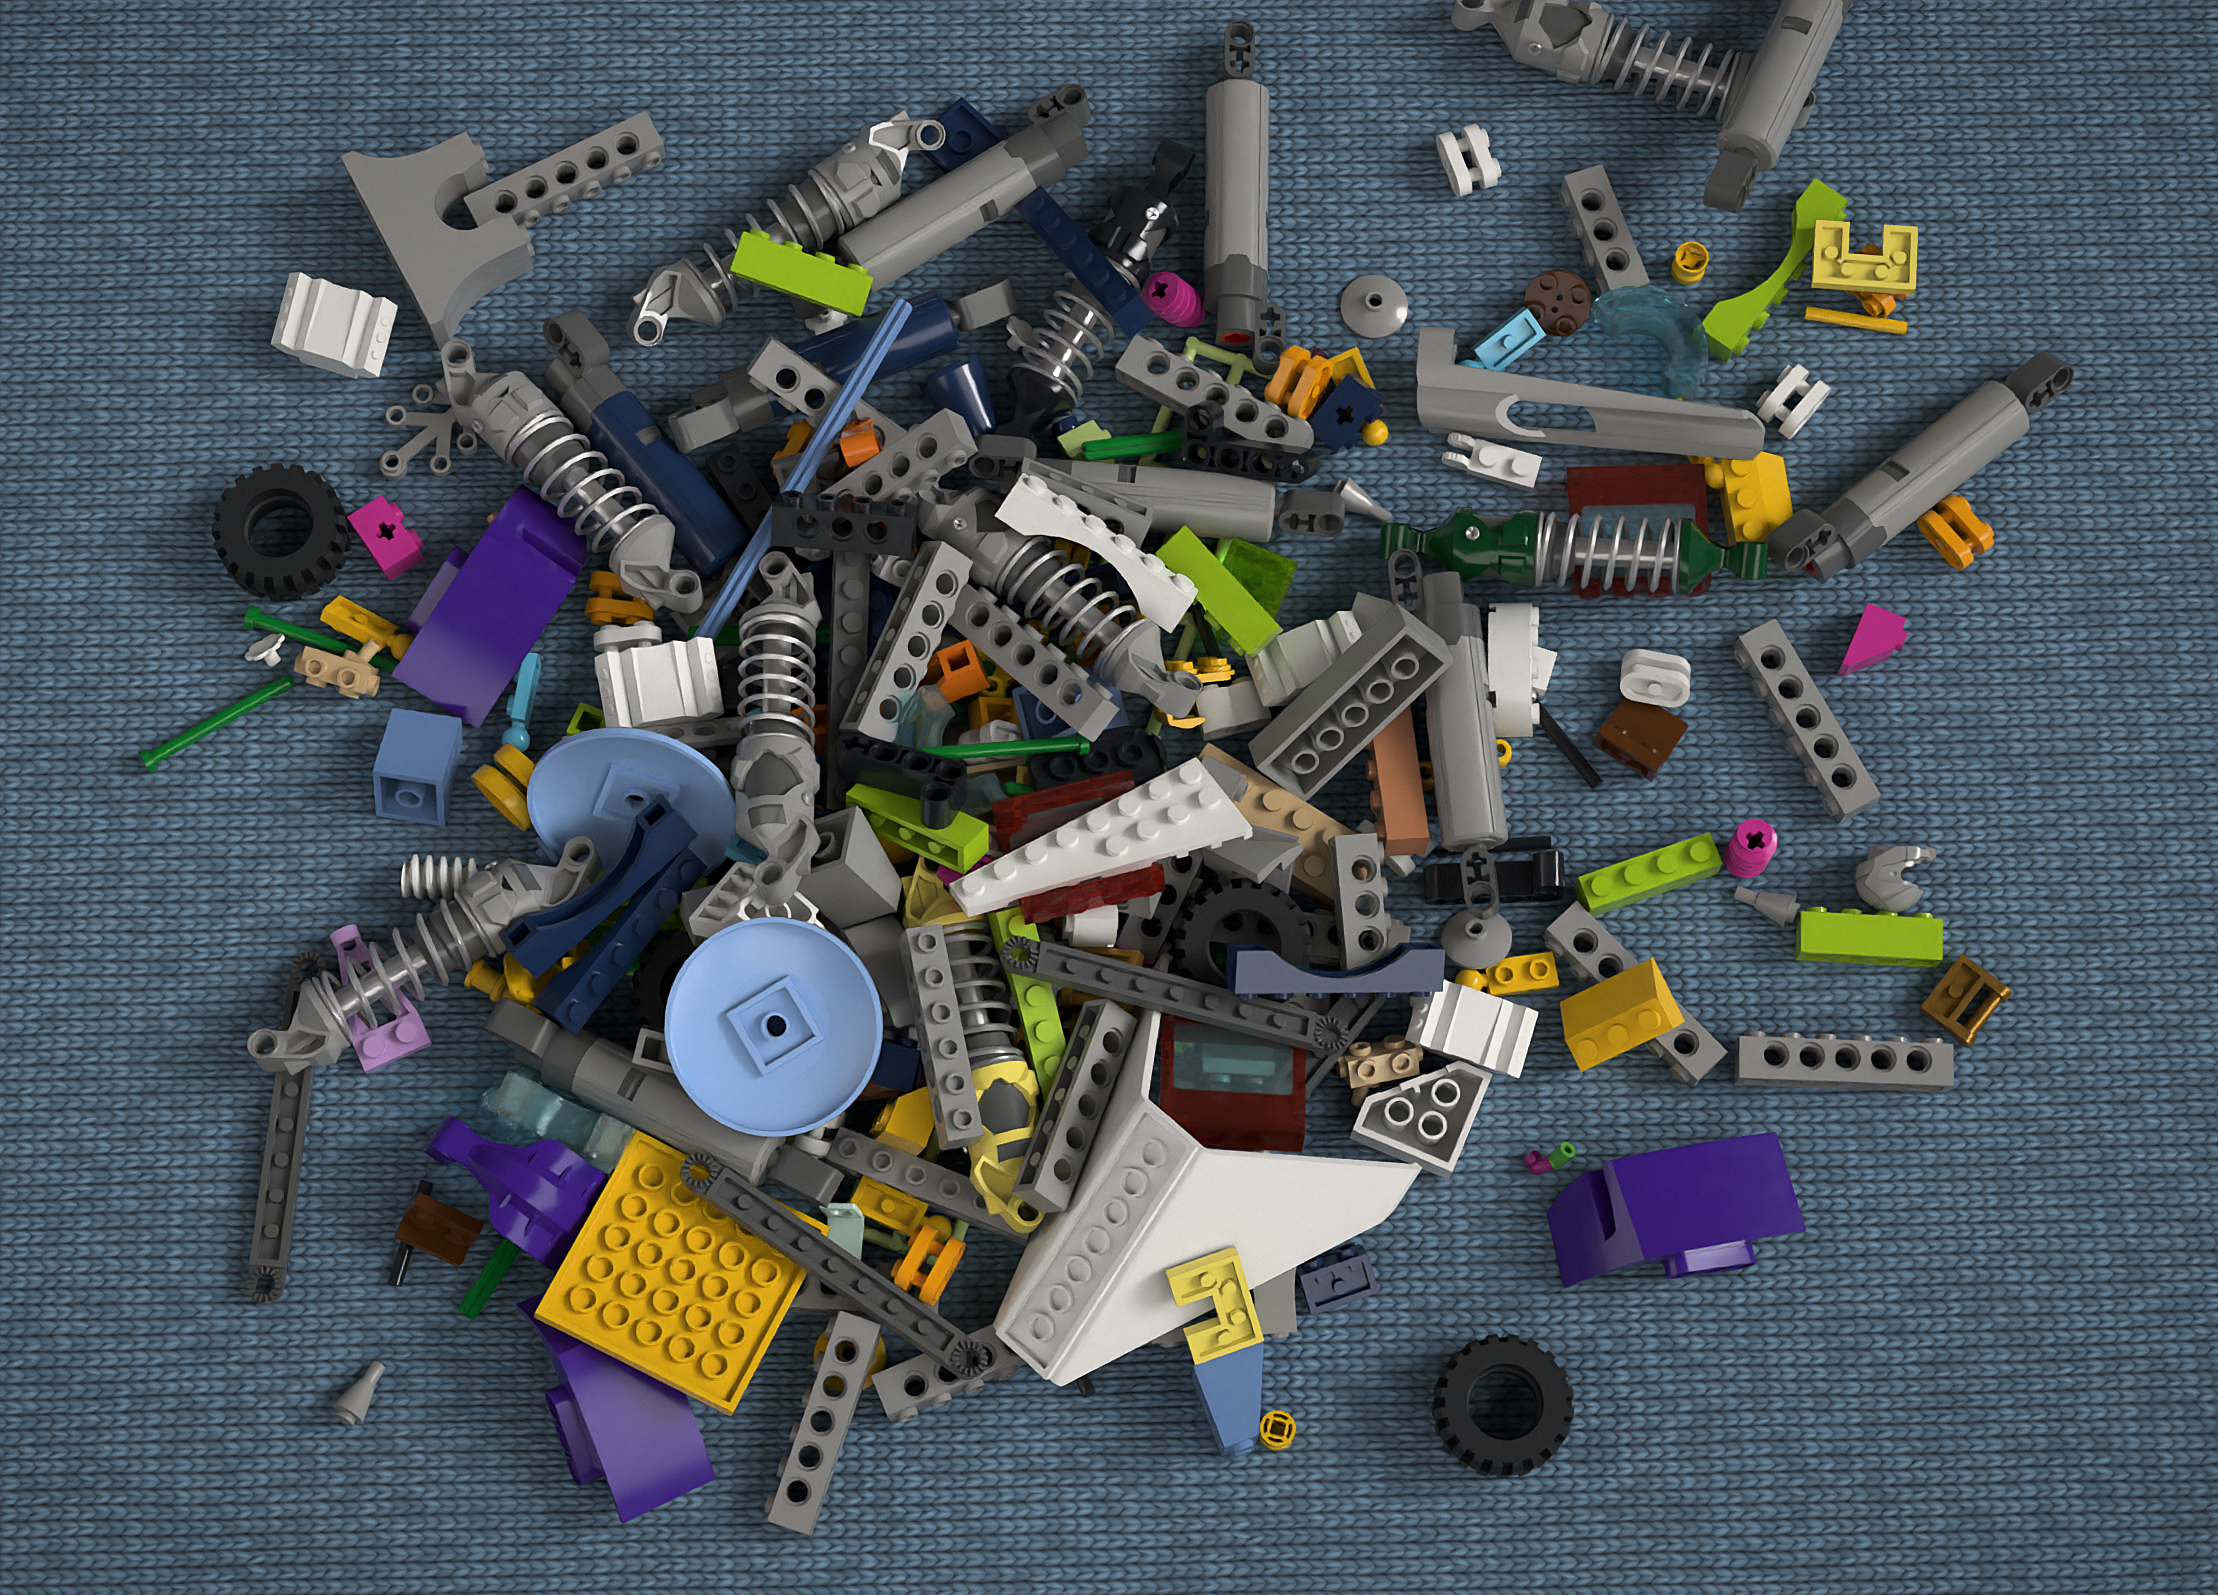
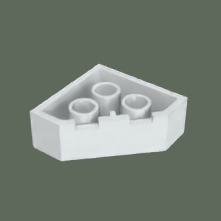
M1457 1061L1430 1074H1424L1401 1083L1399 1086L1382 1093L1378 1092L1365 1098L1350 1139L1409 1164L1416 1162L1422 1169L1449 1180L1493 1074L1462 1061Z

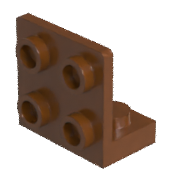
M1624 696L1608 722H1604L1597 732L1592 745L1652 782L1687 730L1688 724L1659 705L1633 701Z

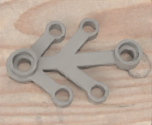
M426 384L416 386L412 392L413 399L419 407L425 408L431 404L451 405L450 401L440 391L432 390ZM421 392L429 393V397L425 400L417 398ZM401 406L390 407L386 412V419L392 428L401 429L405 426L426 428L398 451L391 450L381 456L379 467L383 476L391 481H397L405 477L408 472L407 462L436 438V454L430 461V467L434 475L438 477L449 475L452 471L450 461L452 427L457 422L452 407L443 414L406 412ZM396 413L403 415V418L398 422L391 420L392 416ZM463 426V433L458 436L456 441L457 447L463 455H473L479 447L476 432L470 427ZM468 439L474 442L470 448H463L461 446ZM390 459H397L399 461L395 467L387 466V462ZM440 461L447 463L446 468L443 470L435 468L436 464Z

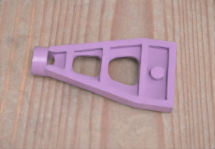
M356 925L342 927L330 935L335 950H337L343 987L351 983L345 967L347 956L354 958L362 967L367 965L371 970L375 968L369 949L362 942ZM356 944V946H355V948H354L353 950H351V951H346V950H344V949H346V948H348V947H351V946H353V945ZM399 987L394 990L401 1007L400 1016L397 1015L396 1020L380 1026L376 1030H371L356 1013L348 1018L349 1028L355 1037L353 1045L366 1074L432 1045L418 1011Z

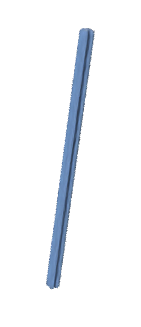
M900 298L894 300L779 493L794 490L803 494L912 312V306L907 301ZM772 506L693 638H711L714 643L757 571L760 560L772 546Z

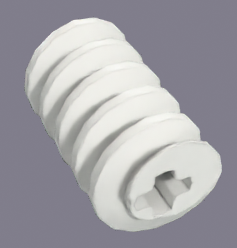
M414 854L410 864L404 862L402 868V897L408 898L412 891H414L415 897L422 899L428 891L431 900L438 899L441 892L443 899L452 900L455 890L459 891L458 888L466 884L474 873H477L474 858H470L467 866L462 867L460 857H456L451 867L448 866L446 856L441 857L437 866L433 863L432 855H428L424 865L419 862L418 854Z

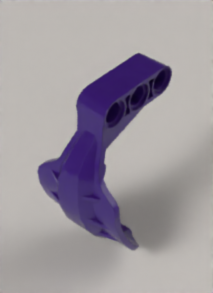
M451 1115L442 1120L423 1148L425 1153L447 1167L453 1165L469 1171L488 1193L491 1226L502 1236L555 1273L561 1267L609 1181L608 1177L559 1141L547 1139L517 1148L485 1140L470 1127Z

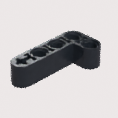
M1204 400L1189 407L1185 412L1181 457L1184 464L1189 468L1289 484H1299L1314 476L1319 470L1320 461L1312 449L1223 436L1224 410L1217 401ZM1200 409L1208 414V425L1201 422L1199 418ZM1197 443L1205 448L1206 459L1201 458L1197 454ZM1230 448L1238 453V464L1231 461L1229 457ZM1262 453L1267 454L1271 458V469L1263 465L1261 460ZM1298 460L1300 466L1292 465L1291 463Z
M845 733L836 740V771L841 778L920 800L921 822L929 829L939 830L950 826L967 800V768L958 760L859 733Z
M1538 852L1532 855L1530 861L1494 862L1500 904L1552 902L1560 900L1564 895L1566 881L1564 854L1562 852ZM1475 862V867H1473L1478 881H1483L1481 875L1482 862ZM1460 863L1432 864L1423 868L1426 904L1434 906L1467 905L1464 898ZM1483 893L1475 897L1473 905L1489 904L1491 896Z

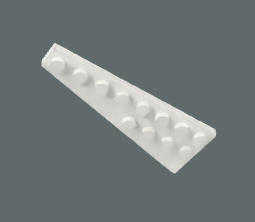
M1197 757L950 883L949 888L950 893L965 914L971 917L1009 906L1008 903L1023 897L1034 896L1035 899L1046 896L1045 891L1066 885H1068L1069 889L1079 886L1080 881L1098 876L1103 880L1150 867L1152 866L1151 863L1157 862L1159 859L1176 856L1178 859L1188 856V851L1210 845L1211 849L1221 847L1223 841L1241 836L1246 840L1253 836L1251 825Z

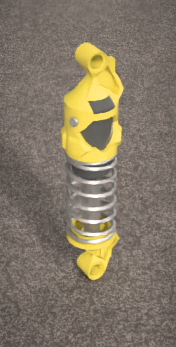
M920 855L913 875L901 878V888L905 899L902 912V927L907 929L942 924L984 1136L976 1145L962 1147L965 1154H970L972 1161L969 1180L975 1189L984 1196L989 1216L999 1214L1016 1232L1021 1234L1030 1233L1038 1227L1045 1213H1041L1011 1191L1041 1116L1036 1100L1040 1091L1035 1072L1028 1069L1024 1052L1010 1045L1017 1037L1018 1030L1008 1024H1002L1010 1016L1012 1008L1008 1004L997 1001L1006 990L1005 984L996 979H990L1000 968V963L991 957L985 956L994 945L993 939L984 935L990 928L986 912L968 917L952 894L943 888L944 883L936 876L937 871H931L926 868L924 861L928 860V858ZM974 940L987 942V946L983 950L972 956L969 942ZM974 963H991L993 968L978 978ZM980 985L998 986L999 991L984 1000ZM986 1008H1003L1005 1013L990 1022ZM1005 1031H1010L1011 1036L1008 1037V1034ZM1023 1206L1031 1208L1035 1214V1220H1022L1018 1214V1208Z

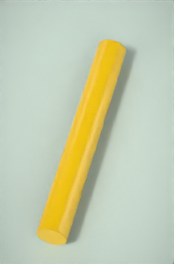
M1806 306L1804 313L1805 320L1901 335L1906 334L1908 324L1906 321Z

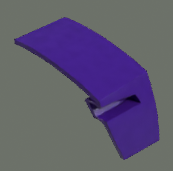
M521 483L485 531L471 554L457 545L452 550L404 625L416 633L417 636L391 675L479 729L577 580L576 576L585 563L587 539L586 535H577L575 533L577 520L573 517L560 518L557 514L558 507L547 500H542L540 495ZM581 524L580 528L582 530L585 529L584 524Z
M1776 1132L1692 1144L1606 1161L1603 1163L1604 1169L1586 1171L1568 1184L1546 1213L1564 1288L1575 1286L1612 1271L1663 1262L1667 1279L1739 1270L1757 1264L1752 1242L1762 1238L1806 1231Z
M547 1291L516 1304L518 1311L540 1334L547 1354L553 1362L560 1385L546 1390L545 1398L569 1471L579 1487L605 1476L620 1522L625 1523L716 1479L685 1393L534 1318L535 1311Z

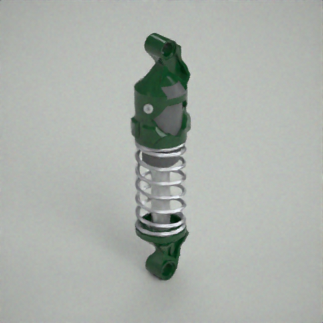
M1458 506L1439 527L1427 531L1412 528L1411 524L1381 523L1379 558L1389 560L1391 554L1396 550L1409 549L1414 553L1423 552L1436 559L1445 572H1459L1462 583H1468L1469 579L1474 577L1504 578L1512 583V585L1534 587V584L1538 587L1542 580L1550 581L1552 578H1556L1557 585L1561 588L1565 584L1566 578L1575 572L1576 565H1578L1579 584L1582 589L1588 585L1591 566H1601L1602 585L1606 591L1611 587L1614 567H1624L1625 586L1629 592L1635 586L1638 568L1647 569L1648 587L1652 593L1658 588L1661 569L1670 570L1671 588L1674 594L1679 592V595H1688L1709 573L1722 568L1735 572V577L1766 579L1769 543L1738 541L1737 545L1725 547L1708 539L1691 518H1683V521L1679 518L1676 521L1675 529L1673 522L1667 518L1662 525L1659 541H1653L1651 523L1646 516L1639 523L1636 540H1630L1628 522L1623 515L1616 521L1613 538L1607 539L1605 521L1600 514L1594 518L1589 538H1586L1583 533L1581 517L1577 513L1571 517L1569 523L1559 522V518L1554 512L1549 514L1547 518H1545V514L1542 511L1538 512L1536 510L1517 511L1513 516L1481 515L1473 511L1472 507ZM1598 527H1599L1600 538H1596V536H1597V531H1598ZM1621 529H1622V537H1623V539H1619V538H1620ZM1644 531H1645L1646 541L1643 540Z

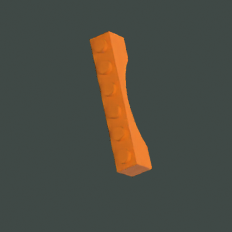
M970 639L937 651L930 658L927 664V673L919 682L913 695V704L909 711L905 713L902 722L991 687L981 657ZM827 704L814 705L812 708L815 716L812 732L815 738L813 748L816 757L825 754ZM880 704V708H879L880 714L882 713V705H881V704ZM800 707L790 711V714L797 716L804 710ZM804 716L800 721L807 725L808 716Z

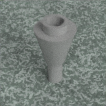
M1350 477L1346 481L1339 479L1332 490L1333 493H1337L1344 499L1345 510L1362 515L1367 514L1381 523H1387L1392 515L1391 512L1375 504L1374 500Z
M1741 886L1737 887L1734 899L1755 906V909L1783 928L1787 926L1788 922L1795 923L1801 904L1796 903L1797 895L1769 892L1758 893Z
M373 1361L363 1378L359 1379L332 1404V1407L336 1410L334 1416L348 1426H353L354 1423L363 1424L374 1392V1386L386 1369L381 1363Z

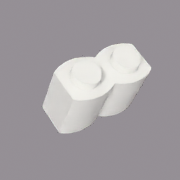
M1250 676L1235 679L1232 681V685L1219 688L1217 684L1204 686L1193 705L1196 717H1205V722L1199 724L1203 741L1267 727L1272 719L1269 707H1263L1255 683Z

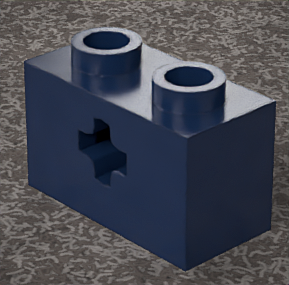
M1348 373L1308 423L1311 425L1314 435L1336 453L1343 452L1345 449L1351 451L1361 439L1362 435L1359 431L1366 422L1371 425L1384 410L1380 405L1385 398L1357 374ZM1342 409H1354L1351 412L1354 420L1344 422L1345 414L1342 412Z

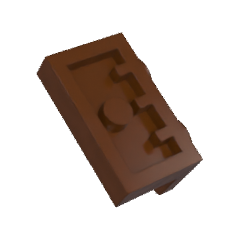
M419 1192L408 1205L395 1238L455 1267H460L469 1247L480 1235L484 1222Z

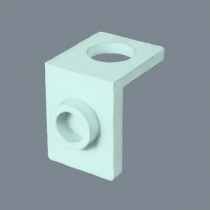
M829 1203L827 1208L819 1206V1209L828 1217L827 1226L831 1227L827 1238L861 1261L865 1220L862 1211L853 1203Z

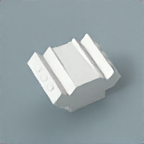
M302 272L290 273L271 345L286 354L299 357L300 362L355 379H357L358 375L366 378L379 377L398 305L385 297L374 298L362 290H351L341 287L323 278L312 279Z
M1337 611L1328 620H1315L1278 635L1254 658L1247 652L1244 654L1263 707L1290 705L1362 636L1352 611Z
M695 637L687 642L673 640L662 645L644 648L630 647L620 653L606 651L594 658L606 728H641L711 720L725 714L711 638Z
M739 861L732 866L689 918L692 933L707 938L728 926L763 917L798 919L824 929V925L816 919V913L819 909L797 890L790 900L784 904L771 905L767 903L754 881L753 874L756 866Z
M1444 980L1443 992H1431L1430 997L1417 998L1405 1040L1427 1049L1429 1053L1455 1062L1462 1061L1486 1072H1496L1520 1078L1539 1012Z

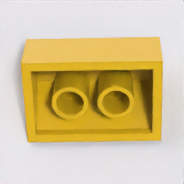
M1761 451L1753 460L1718 459V462L1722 463L1724 471V487L1719 489L1729 547L1737 545L1738 541L1764 542L1773 530L1794 515L1783 457Z
M1653 957L1560 1002L1565 1041L1581 1072L1664 1034L1685 1022Z
M925 1086L900 1096L891 1105L886 1104L884 1109H881L880 1113L876 1114L870 1127L869 1133L874 1135L873 1139L917 1156L926 1147L935 1125L928 1087Z

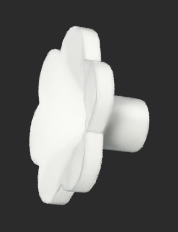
M827 309L813 318L805 319V325L807 329L815 331L817 336L844 325L843 323L846 321L847 315Z
M1011 316L1006 325L1007 330L1012 334L1007 340L1009 348L1014 351L1020 346L1039 348V342L1033 335L1032 327L1026 321Z
M273 633L266 636L262 641L253 644L244 657L247 661L253 659L257 661L264 658L268 666H274L281 660L275 650L280 647V643L285 639V636L282 633L277 635Z

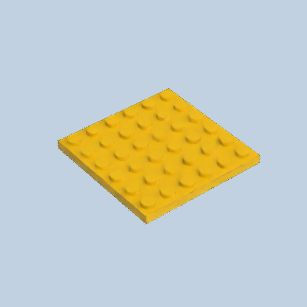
M637 1130L536 1309L534 1318L732 1417L808 1272L686 1188L681 1181L680 1170L685 1159L690 1156ZM697 1164L689 1168V1174H691V1178H694L693 1180L704 1181L709 1177L708 1170L702 1165ZM770 1197L826 1237L828 1236L831 1227Z

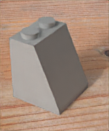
M854 806L815 819L814 826L821 843L817 852L811 857V874L802 876L797 890L839 929L897 911L902 881L861 809L858 806Z

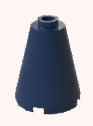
M978 353L969 355L970 361L964 365H961L960 361L957 360L925 378L927 383L920 382L918 384L921 393L938 412L947 408L964 417L973 440L980 435H993L999 426L982 360Z

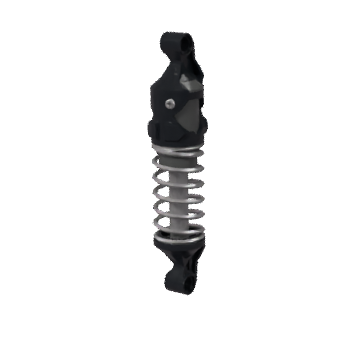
M1166 137L1159 144L1152 160V165L1155 166V174L1136 184L1116 186L1107 200L1110 210L1104 221L1094 226L1087 235L1090 241L1138 294L1150 275L1149 262L1155 251L1171 238L1179 224L1168 196L1188 174L1196 154L1194 151ZM1067 272L1064 275L1066 282L1071 287L1072 293L1065 290L1055 291L1054 293L1057 303L1070 314L1068 315L1056 309L1044 310L1043 314L1046 321L1057 329L1059 333L1047 328L1038 327L1033 329L1032 332L1035 339L1049 350L1046 352L1034 346L1022 348L1024 357L1031 364H1013L1005 378L1016 404L1015 419L1006 425L1000 424L993 435L1023 437L1032 441L1031 438L1045 430L1055 418L1069 416L1077 404L1076 398H1080L1083 393L1080 381L1091 379L1093 376L1091 363L1101 361L1104 356L1101 344L1112 342L1115 337L1112 326L1116 324L1114 321L1107 319L1105 315L1108 314L1072 272ZM1060 296L1076 301L1074 307L1067 304ZM1050 315H1054L1064 319L1065 322L1063 326L1056 322ZM1094 324L1106 326L1109 334L1105 339H1098L1091 331ZM1039 333L1054 338V342L1051 344L1050 342L1045 340ZM1084 342L1095 344L1098 350L1095 357H1086L1080 350ZM1029 352L1043 357L1042 363L1029 354ZM1073 361L1085 364L1087 372L1084 376H1076L1070 369ZM1063 379L1074 382L1077 388L1075 393Z

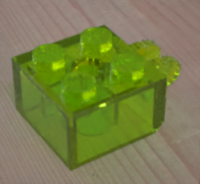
M1234 537L1222 565L1263 609L1277 621L1295 580L1298 563ZM1251 584L1257 585L1256 590H1250L1247 588H1249ZM1222 627L1218 631L1216 630L1214 637L1222 640L1226 636L1227 631Z

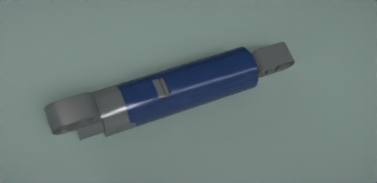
M1008 276L991 279L952 295L948 298L950 307L946 306L942 295L935 289L905 300L912 306V312L868 384L958 349L959 341L955 326H958L960 332H966L1017 312L1019 306ZM890 307L788 348L843 386ZM749 362L718 374L719 382L689 393L693 406L668 416L667 422L678 450L683 452L730 435L738 429L741 434H745L798 413L801 410L797 408L793 413L777 401L780 397L771 389H768L765 393L750 383L749 380L752 376L747 372V367L751 363ZM788 368L780 370L776 375V381L781 385H789L795 379V372ZM813 388L806 392L804 400L809 405H817L822 401L824 394L820 389Z
M574 309L546 320L543 324V335L548 345L558 357L547 368L544 379L560 397L561 402L559 406L561 410L582 433L581 435L587 437L591 447L596 452L604 454L607 458V466L621 471L624 475L625 486L638 488L642 493V504L655 505L659 510V514L664 515L675 526L674 546L704 581H715L721 577L724 586L753 535L683 452L678 450L677 445L634 394L627 389L610 367H607L605 363L610 358L609 346L585 315L579 310ZM644 509L649 516L653 515L650 510ZM759 567L737 603L744 613L759 606L772 594L767 588Z

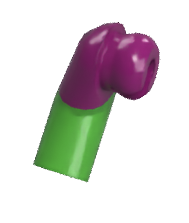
M1562 1142L1544 1158H1542L1539 1151L1533 1150L1523 1158V1164L1528 1167L1529 1170L1527 1172L1530 1174L1540 1175L1560 1169L1575 1156L1576 1151L1571 1143Z

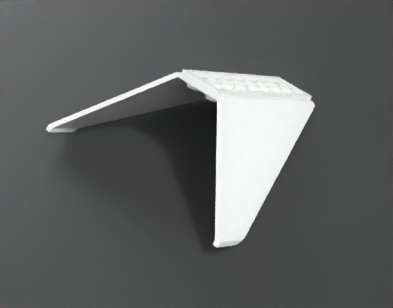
M1169 953L1162 954L1152 970L1167 973L1168 966L1173 957ZM1134 1005L1131 1015L1138 1019L1133 1031V1039L1123 1057L1120 1073L1112 1086L1109 1102L1101 1115L1097 1126V1134L1090 1144L1084 1168L1079 1173L1073 1189L1072 1199L1065 1211L1045 1213L1038 1227L1032 1232L994 1320L995 1334L1045 1380L1050 1379L1054 1384L1062 1387L1215 1308L1211 1296L1177 1308L1165 1270L1235 1246L1248 1288L1251 1290L1382 1223L1395 1210L1422 1167L1416 1162L1406 1164L1206 1149L1148 1099L1161 1012Z

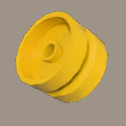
M506 742L493 754L495 764L502 773L490 765L483 764L470 777L481 793L501 814L517 828L526 831L532 825L527 809V788L536 764L516 747Z

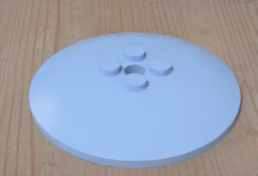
M613 727L588 730L569 736L552 746L540 758L531 774L527 788V809L531 822L547 847L561 859L564 847L570 839L579 836L589 838L601 858L602 868L600 871H607L621 853L631 832L634 817L660 794L685 817L699 835L690 843L688 848L708 867L701 875V878L716 870L727 859V856L724 855L726 847L736 834V795L722 772L710 760L690 746L651 731ZM637 795L642 797L643 800L636 801L631 799L629 796ZM589 855L580 856L576 862L586 860Z
M787 917L755 918L736 923L715 933L705 940L685 961L675 978L667 1000L664 1026L665 1042L673 1071L680 1084L697 1106L709 1116L734 1130L747 1134L767 1137L791 1136L818 1128L844 1112L862 1093L875 1070L881 1051L883 1039L882 1008L875 984L868 970L851 948L838 937L821 927L798 919ZM773 1015H778L785 1020L786 1030L781 1036H774L767 1029V1022Z

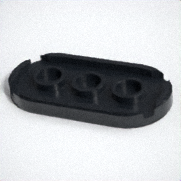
M1136 726L1115 727L1103 730L1094 742L1089 740L1088 755H1079L1078 750L1034 753L1028 762L1027 777L1033 790L1041 797L1057 803H1073L1129 792L1162 775L1166 766L1167 752L1160 738L1153 733L1149 735L1143 732V728Z

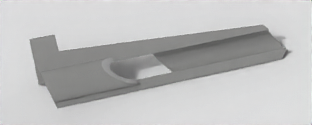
M1421 326L1416 370L1418 381L1417 410L1422 426L1428 428L1430 433L1451 434L1453 432L1473 437L1740 460H1753L1763 450L1765 427L1753 413L1746 409L1669 399L1454 364L1457 352V345L1454 344L1455 329ZM1517 401L1583 406L1591 415L1596 432L1516 426L1508 419L1507 411Z

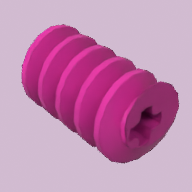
M1171 272L1156 273L1146 281L1142 288L1141 297L1146 305L1172 326L1177 328L1198 327L1207 314L1203 307V295L1176 274Z
M1750 819L1742 822L1735 830L1723 853L1726 869L1732 875L1739 878L1750 879L1758 876L1764 871L1777 848L1775 830L1769 823L1761 819Z

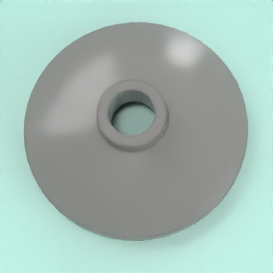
M1366 275L1354 280L1345 289L1341 298L1340 311L1344 323L1352 332L1367 339H1382L1393 335L1402 327L1408 313V301L1403 289L1395 281L1381 275ZM1376 298L1381 301V304L1379 306H1372L1369 300Z
M1466 909L1452 916L1445 924L1441 935L1442 948L1445 949L1446 956L1460 967L1475 970L1489 968L1499 963L1508 954L1512 945L1511 928L1508 922L1498 913L1493 918L1480 920L1475 918L1469 909ZM1481 931L1479 934H1472L1471 932Z

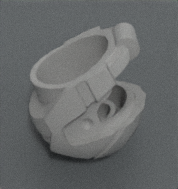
M1870 846L1867 861L1858 864L1855 872V880L1857 881L1855 885L1860 897L1867 904L1881 911L1898 913L1908 910L1918 902L1924 891L1918 889V885L1903 881L1901 874H1906L1910 868L1916 867L1921 863L1930 864L1936 858L1935 849L1932 847L1923 849L1915 846Z

